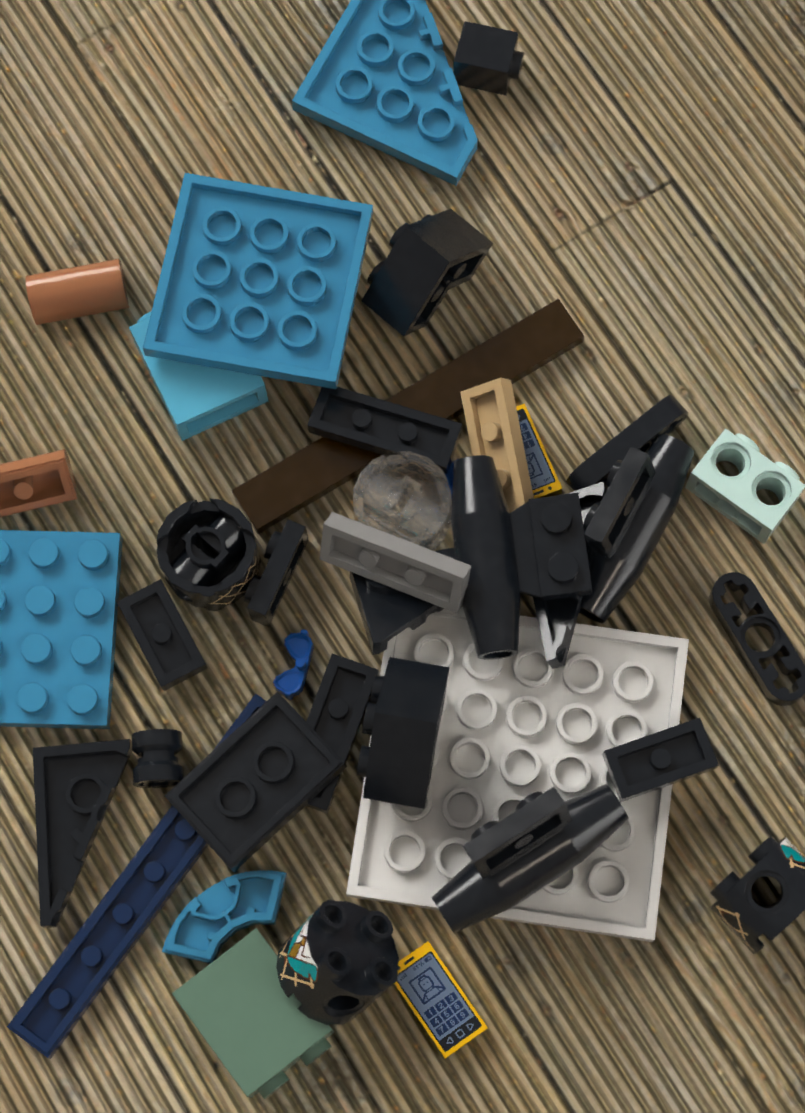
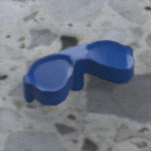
M304 629L300 633H291L284 639V646L296 665L294 668L276 676L273 681L276 690L290 700L303 691L314 649L313 641L309 637L308 631Z

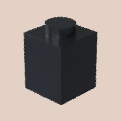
M464 21L454 58L453 73L457 84L468 88L507 95L510 79L519 80L524 60V52L517 51L519 32Z

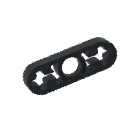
M673 395L666 396L581 463L569 475L566 483L573 491L600 482H604L607 485V478L612 466L617 460H624L630 447L646 453L660 434H671L688 416L687 410Z
M737 572L722 575L715 582L710 592L709 603L712 611L765 697L770 702L780 706H789L796 703L805 694V665L753 581L746 575ZM727 586L733 592L741 590L744 593L740 606L746 616L752 609H755L757 615L748 617L739 627L734 623L742 615L738 607L733 602L725 605L722 601L726 593L725 587ZM755 626L767 629L773 639L772 647L763 652L751 649L745 640L746 631ZM778 651H781L784 657L780 658L776 664L785 676L793 673L797 681L792 685L793 693H790L786 687L777 689L774 686V682L779 676L772 663L766 669H763L760 663L771 660Z

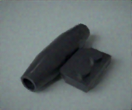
M660 434L646 453L630 447L624 460L619 459L612 466L607 478L608 489L601 503H595L589 509L583 524V530L585 531L583 535L594 552L590 567L593 594L583 596L579 614L595 622L605 623L641 576L676 510L693 459L694 450L685 442L670 435Z
M485 455L468 456L454 462L451 526L455 559L471 565L469 582L463 599V610L479 659L494 660L511 657L518 654L521 593L541 599L542 601L593 594L586 542L583 535L579 492L529 499L528 502L510 513L492 457Z
M607 784L565 802L555 787L550 788L544 793L541 791L534 792L519 802L514 813L500 822L490 821L479 827L472 834L471 841L463 845L471 862L431 898L453 933L461 931L513 908L582 863L621 827L629 817Z

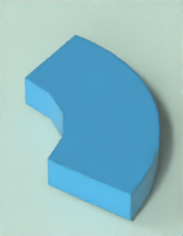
M271 870L243 872L224 878L222 881L209 887L200 895L194 897L178 915L167 935L162 952L210 964L216 960L221 947L236 932L253 925H276L287 873Z

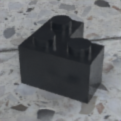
M452 209L435 215L428 214L422 220L412 224L405 223L397 229L390 239L389 246L392 247V250L386 260L380 262L370 273L367 279L370 287L361 301L402 336H406L428 324L449 289L471 280L493 243Z
M389 657L385 676L375 675L370 703L368 702L366 706L362 729L363 734L371 735L370 746L362 745L357 766V776L366 777L363 798L421 809L425 808L450 667Z

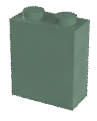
M257 928L179 987L172 995L245 1095L252 1098L257 1093H260L265 1100L290 1080L284 1072L300 1059L308 1066L329 1050L332 1046L327 1041V1038L335 1032L330 1025L310 1019L297 1008L302 1003L295 997L294 993L289 998L281 988L276 969L278 956Z

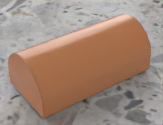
M120 259L25 276L29 305L36 325L129 308Z
M65 449L0 464V517L77 499L74 475Z

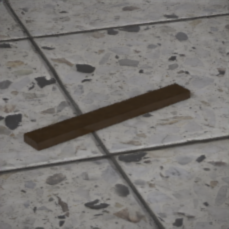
M557 299L385 401L453 420L464 413L461 391L500 377L511 380L513 384L583 343L584 335L563 304ZM322 437L232 490V494L256 533L260 534L387 459L388 456Z

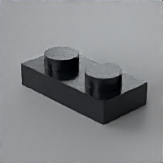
M287 520L282 533L275 531L272 534L264 554V558L269 559L262 576L256 574L253 576L244 597V602L249 603L247 609L252 621L267 627L270 626L309 541L306 526Z
M161 579L117 601L163 691L208 669Z
M700 717L605 750L602 754L620 802L709 772L719 766Z

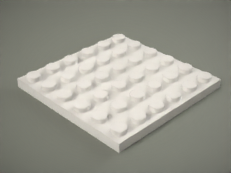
M463 607L460 608L458 613L447 609L432 613L427 617L425 623L415 630L408 627L390 639L387 643V649L383 653L380 676H385L389 657L450 667L444 708L424 809L363 798L366 779L364 777L346 896L439 910L431 897L471 862L463 845L471 841L472 834L482 825L490 821L500 822L514 813L519 802L528 795L538 791L544 793L550 788L555 787L565 802L607 784L618 798L602 754L605 750L679 725L689 639L576 623L565 665L552 669L546 662L537 618L520 615L518 654L502 659L483 660L477 656ZM672 785L620 802L629 819L582 863L513 908L490 918L653 942L656 933Z

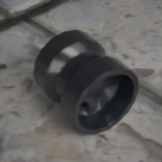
M151 729L132 734V750L141 757L137 759L138 765L133 769V785L135 787H174L184 778L183 767L178 763V758L174 756L183 748L181 731Z

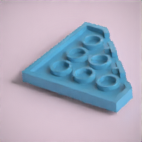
M351 0L292 99L293 110L457 186L477 150L478 139L473 125L470 124L466 114L461 92L453 70L449 67L439 31L432 12L430 13L426 0Z

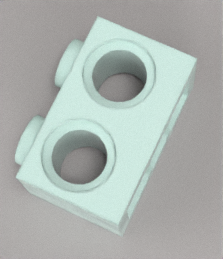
M725 428L693 469L685 488L765 544L797 502L805 488V484L799 481V475L790 466L782 462L774 463L761 454L757 444L749 437L740 433L734 435ZM720 461L733 463L738 468L739 475L732 477L723 475L717 469L716 463ZM768 489L774 492L779 499V504L766 505L762 503L757 497L756 491Z

